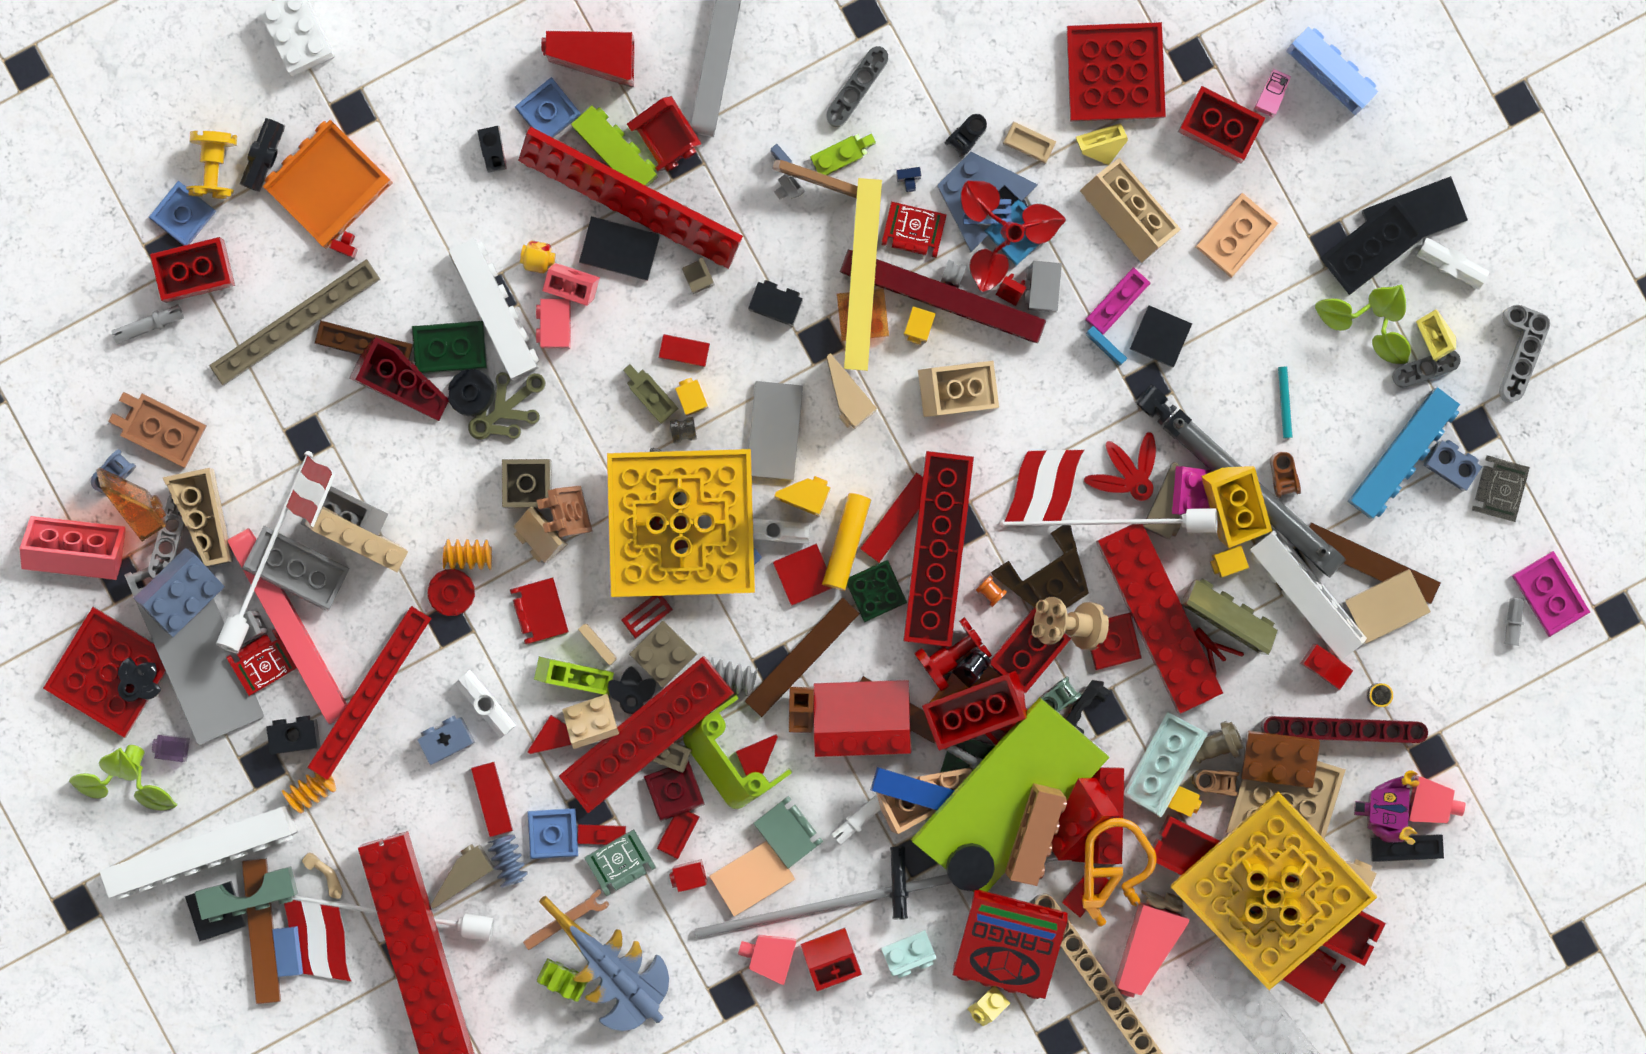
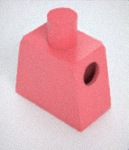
M1415 775L1414 780L1420 783L1417 787H1412L1408 821L1448 823L1450 814L1463 816L1466 804L1465 802L1453 800L1455 790Z
M758 935L756 944L742 941L738 955L751 958L750 970L784 985L797 939Z

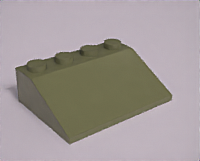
M1203 578L1200 581L1196 579L1192 582L1180 602L1183 607L1255 652L1269 655L1278 631L1273 627L1274 622L1264 616L1261 619L1254 616L1252 608L1243 603L1241 606H1238L1232 602L1234 597L1224 591L1220 594L1212 589L1214 585Z

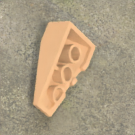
M964 768L912 778L956 790L970 775L972 770L971 768ZM876 792L881 811L891 831L896 834H900L931 817L937 811Z

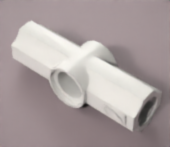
M1427 237L1417 251V257L1437 267V270L1453 279H1459L1478 290L1488 277V270L1467 260L1468 257L1461 252L1451 248L1447 249Z
M753 518V539L809 544L811 523ZM772 524H777L780 527L781 531L777 537H770L768 534V527Z
M471 670L454 683L499 738H502L516 726L514 721L499 705L496 698L489 693ZM484 697L490 699L492 703L488 711H483L479 706L480 700Z

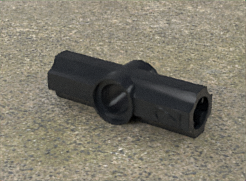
M265 118L257 141H254L247 158L248 164L240 185L260 192L267 172L273 167L278 154L277 147L285 125Z

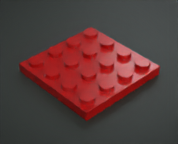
M1162 22L1072 25L1066 27L1070 122L1166 117Z
M92 607L43 689L126 738L149 700L138 698L135 701L127 702L120 698L118 694V685L121 682L118 676L119 667L129 657L137 666L146 662L155 663L157 673L153 682L157 685L160 683L166 670L152 641L96 607ZM129 685L125 688V691L132 693L135 688Z

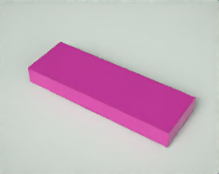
M1133 267L1085 321L1104 335L1151 282Z

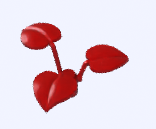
M968 180L964 183L961 191V205L964 213L970 219L977 222L983 221L989 215L1002 225L1001 235L1005 239L993 252L988 249H981L970 260V273L978 289L984 292L998 285L1008 272V258L1003 254H997L999 250L1006 245H1010V242L1022 240L1024 231L1025 236L1030 241L1038 244L1045 243L1055 236L1059 228L1065 223L1066 218L1050 206L1033 204L1028 206L1022 213V219L1025 224L1020 225L1014 222H1006L991 212L1000 203V194L996 187L985 181Z

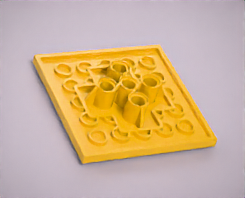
M751 449L607 453L611 597L755 593ZM683 492L686 494L687 501L684 505L678 506L674 503L673 497L676 493ZM703 515L709 516L712 520V524L708 529H702L698 526V519ZM678 516H684L687 519L688 524L685 529L679 530L675 528L674 520ZM652 518H662L664 524L660 530L656 531L650 527ZM679 540H685L688 543V550L683 554L675 551V544Z
M1279 791L1171 884V888L1268 990L1272 989L1377 898L1372 889ZM1255 873H1260L1264 878L1261 881H1254L1251 879V876ZM1289 875H1295L1298 877V880L1295 883H1288L1285 878ZM1275 890L1280 893V896L1278 898H1270L1267 894ZM1253 906H1258L1262 909L1259 914H1252L1249 910ZM1287 908H1294L1297 912L1292 916L1286 915L1284 911Z

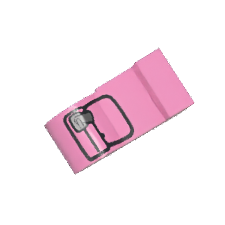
M1273 69L1254 110L1273 118L1280 107L1291 76Z

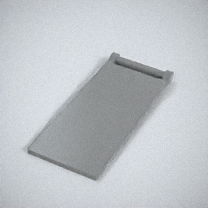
M192 547L187 548L189 551L194 553ZM164 561L160 562L158 568L153 569L156 574L163 570ZM149 567L133 574L129 572L124 575L134 597L143 589H138L136 582L150 577ZM214 598L174 637L165 632L137 603L198 745L264 717L255 693L250 696L247 694L226 658L231 655L234 662L237 663L240 661L238 655L216 645L224 621Z

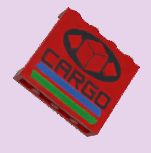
M974 890L971 909L956 962H954L952 975L957 976L958 979L963 981L973 980L980 982V984L986 987L996 986L1010 993L1020 992L1033 999H1045L1067 925L1068 913L982 890Z

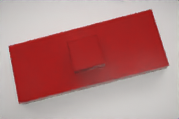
M578 824V844L606 845L626 834V826Z

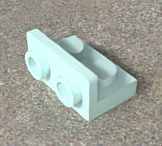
M926 930L881 948L891 975H897L898 978L911 974L910 969L917 966L920 969L929 967L934 964L932 960L937 959Z

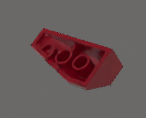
M377 337L373 338L361 354L349 378L437 421H440L449 402L448 398L397 347Z

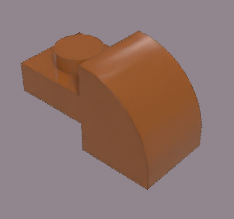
M790 687L789 732L813 733L814 687Z

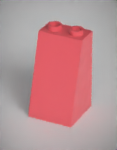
M1140 902V905L1138 904L1114 983L1121 994L1133 998L1135 994L1142 995L1187 927L1189 918L1165 909L1154 908L1143 902Z

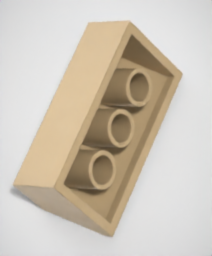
M1120 158L1102 170L1080 190L1086 200L1091 203L1102 219L1116 232V235L1122 239L1141 263L1181 230Z

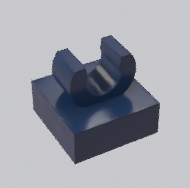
M920 167L896 170L897 182L905 181L906 192L916 191L915 180L921 179Z

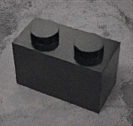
M764 280V283L758 282L748 310L793 327L803 302V298L799 297L800 293L789 288L786 289V292L777 289V284L768 280Z

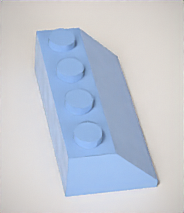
M1308 27L1286 51L1356 115L1378 92L1375 89V83L1368 77L1363 78L1358 73V67L1351 61L1346 62L1340 56L1342 54L1340 50L1332 44L1329 46L1323 40L1324 36L1317 29L1313 28L1312 30Z

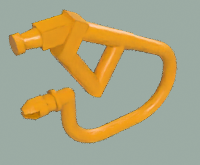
M1113 818L1106 820L1094 827L1086 839L1082 904L1092 919L1096 920L1099 927L1106 924V920L1099 908L1104 906L1123 877V867L1094 868L1093 854L1096 837L1111 827H1124L1133 832L1147 853L1148 864L1140 874L1123 882L1121 885L1124 891L1123 894L1133 906L1137 907L1136 901L1140 905V898L1135 893L1133 887L1145 881L1153 873L1156 866V853L1142 830L1134 822L1127 819ZM1110 877L1101 893L1094 895V878Z

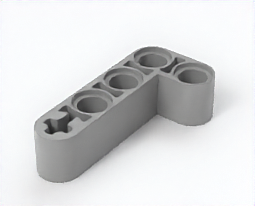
M1522 305L1508 307L1502 316L1505 325L1521 331L1499 389L1502 400L1509 403L1518 401L1523 397L1550 328V319L1545 314ZM1512 310L1519 312V322L1511 320L1510 312ZM1535 318L1542 322L1541 331H1536L1532 326ZM1525 341L1533 343L1534 351L1532 353L1525 351ZM1517 363H1522L1525 366L1526 371L1524 375H1519L1515 371ZM1515 383L1514 391L1517 393L1510 396V391L1507 388L1512 387Z

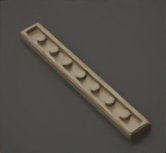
M367 259L210 364V368L224 386L381 280L369 261Z

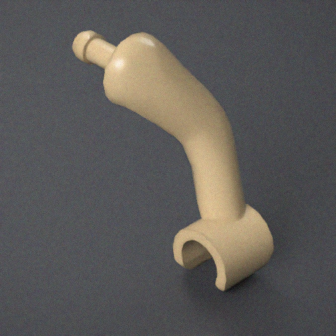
M307 853L302 859L304 866L309 870L315 867L321 871L327 879L329 896L340 899L343 890L334 869L320 861L313 853Z

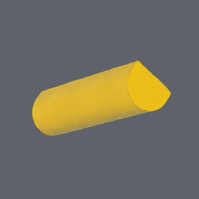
M854 493L848 494L822 585L842 591L846 590L870 507V498Z

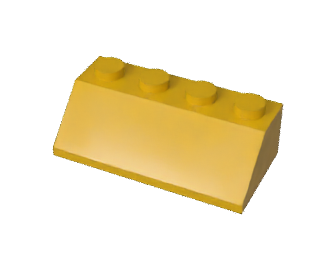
M814 476L813 480L807 478L776 491L775 499L820 517L830 493V487L827 486L828 481Z

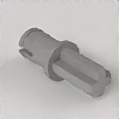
M1510 598L1508 617L1505 620L1507 625L1504 644L1519 646L1521 625H1524V622H1522L1523 599Z

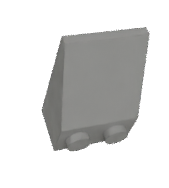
M330 486L323 503V507L376 535H379L388 516V513ZM303 518L301 525L307 527L305 525L306 519Z

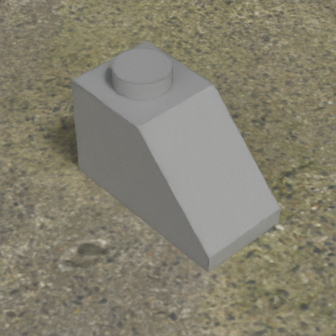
M249 611L244 614L243 617L247 619L246 623L249 625V629L242 645L268 633L258 611Z

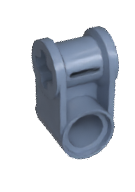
M118 449L93 474L91 486L100 493H110L134 471L136 465L134 463L130 464ZM107 476L109 484L105 488H99V478Z

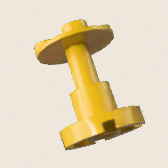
M191 131L189 142L201 145L200 162L205 163L203 186H186V190H189V196L202 197L203 194L210 193L212 198L217 199L231 197L234 190L217 187L219 164H224L225 147L237 146V135L231 136V133L203 131V135H198V131Z

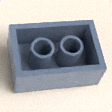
M184 548L134 599L165 632L174 637L225 586L194 553Z

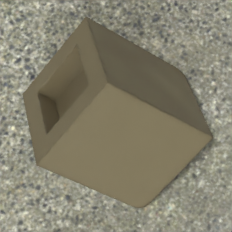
M703 257L699 258V261L682 268L693 294L715 285Z

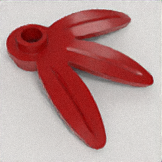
M1147 432L1142 441L1138 456V469H1136L1132 460L1122 448L1112 441H1107L1106 449L1109 457L1125 479L1112 475L1096 474L1086 476L1084 482L1093 488L1106 492H1130L1132 497L1139 501L1149 499L1154 491L1153 484L1148 479L1156 457V444L1153 433ZM1141 484L1146 486V491L1143 494L1138 492V487Z

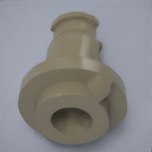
M1227 721L1221 722L1222 730L1205 738L1195 756L1197 763L1199 762L1200 764L1203 760L1212 759L1230 752L1234 758L1241 756L1240 750L1244 749V745L1235 724L1232 722L1228 723Z

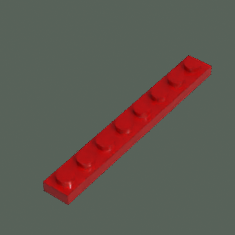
M413 606L409 608L308 765V769L326 780L330 778L430 622L431 618Z

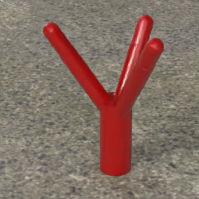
M1200 627L1194 631L1197 639L1206 647L1209 663L1215 676L1217 672L1212 651L1222 661H1226V657L1218 649L1241 657L1244 656V653L1213 642Z

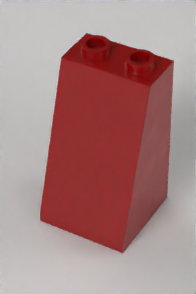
M546 31V37H542L541 50L549 62L628 87H634L635 39L632 32Z

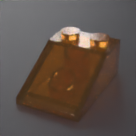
M102 468L96 470L102 491L142 542L166 527L164 520L166 514L162 509L163 504L157 495L152 496L147 489Z

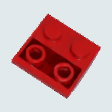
M846 928L800 944L817 991L862 975Z

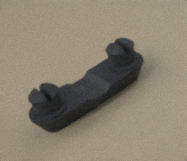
M1092 680L1066 718L1083 734L1084 729L1077 726L1083 709L1090 705L1095 698L1101 701V703L1105 702L1107 698L1104 695L1110 696L1111 691L1103 686V681Z

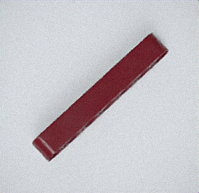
M1267 716L1261 722V731L1263 733H1269L1267 724L1269 721L1275 720L1279 728L1277 732L1272 734L1317 740L1422 743L1428 737L1426 725L1417 721ZM1295 721H1299L1302 724V731L1299 734H1293L1291 731V725ZM1319 722H1323L1326 725V731L1322 735H1318L1315 732V725ZM1342 723H1347L1350 727V732L1346 736L1340 735L1338 730ZM1366 724H1371L1374 728V732L1370 737L1364 736L1362 731ZM1394 724L1398 732L1395 737L1390 738L1386 730L1388 726ZM1417 725L1421 729V735L1414 739L1410 731L1413 726Z

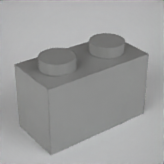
M1033 261L1032 266H1027L1026 280H1030V290H1025L1024 304H1028V310L1055 313L1058 311L1062 263Z

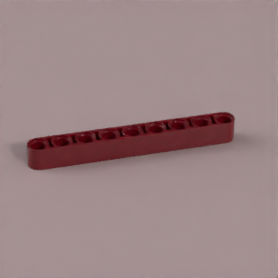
M848 249L840 273L851 277L853 250ZM876 259L875 286L1039 344L1046 320Z

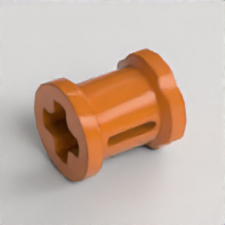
M990 575L976 591L978 593L981 592L993 607L1007 592L1001 590L992 581L993 577Z

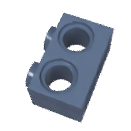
M1443 440L1439 441L1423 466L1461 491H1467L1482 468L1478 464L1479 460L1469 453L1464 455L1458 451L1459 446L1450 440L1446 442ZM1441 451H1446L1449 454L1450 459L1447 464L1439 461L1438 456ZM1461 464H1465L1469 468L1467 477H1462L1459 474L1458 469Z

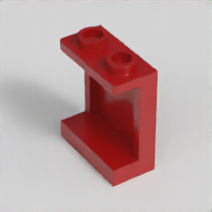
M672 96L660 99L627 123L631 132H639L659 164L655 167L657 172L673 170L679 165L677 161L682 158L685 160L697 153L695 149L701 145L700 140Z

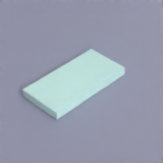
M1167 712L1124 790V797L1162 817L1208 733Z

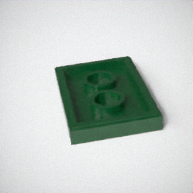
M483 321L412 326L415 366L422 374L487 368Z

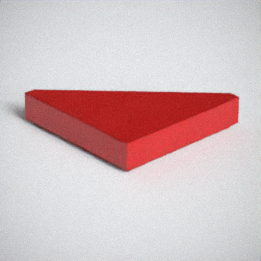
M550 715L527 752L533 754L572 745L566 724Z
M777 734L736 751L746 776L753 772L764 773L777 741Z

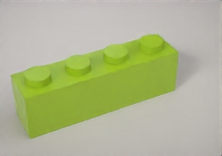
M591 105L571 124L572 128L610 168L648 187L658 178L655 173L656 166L649 159L644 161L639 156L641 150L632 141L628 144L622 138L625 133L616 124L612 127L606 121L609 116L600 107L595 109Z

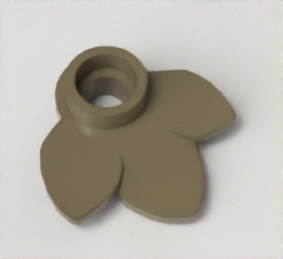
M1141 891L1143 895L1149 898L1146 900L1149 906L1166 909L1173 913L1182 912L1183 900L1174 894L1166 893L1165 897L1153 892Z

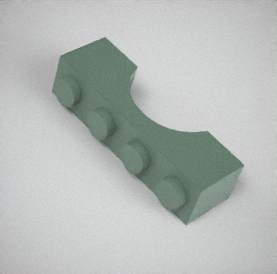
M291 866L265 873L261 888L250 897L234 896L222 884L195 892L201 919L208 918L209 922L224 919L223 914L232 912V916L247 913L246 908L254 906L256 910L270 907L269 902L277 900L279 904L293 901L292 896L298 894Z

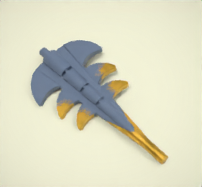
M543 896L539 903L556 919L588 961L584 969L573 977V980L576 982H590L598 977L601 978L597 988L586 995L585 999L595 1003H605L614 998L617 999L613 1009L604 1017L599 1018V1022L610 1029L620 1031L635 1029L649 1018H652L656 1023L661 1022L663 1015L658 1011L659 1004L666 996L669 987L667 966L661 956L655 955L650 967L644 973L638 974L642 963V950L638 941H633L629 952L624 957L619 958L617 956L621 951L623 940L621 930L616 929L610 940L602 945L561 912L547 896Z

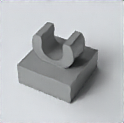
M787 174L778 179L782 186L774 191L779 200L788 195L793 199L805 192L798 180Z

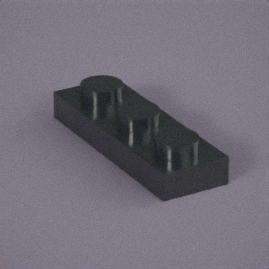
M1411 835L1409 838L1415 840L1413 845L1408 844L1405 840L1403 842L1387 843L1379 837H1370L1371 861L1444 859L1443 835Z

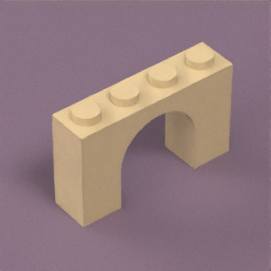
M323 506L314 527L310 526L307 520L305 522V525L312 531L397 573L408 553L401 545L381 535H376Z

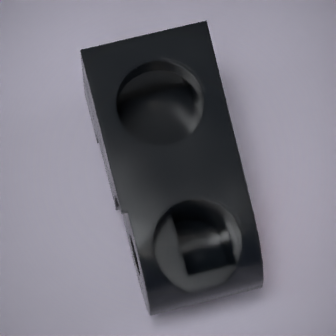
M500 126L477 130L487 172L507 169Z

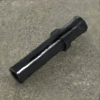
M899 846L890 847L892 919L897 920L899 918V920L908 919L907 898L909 897V892L906 891L905 847L901 846L899 848Z

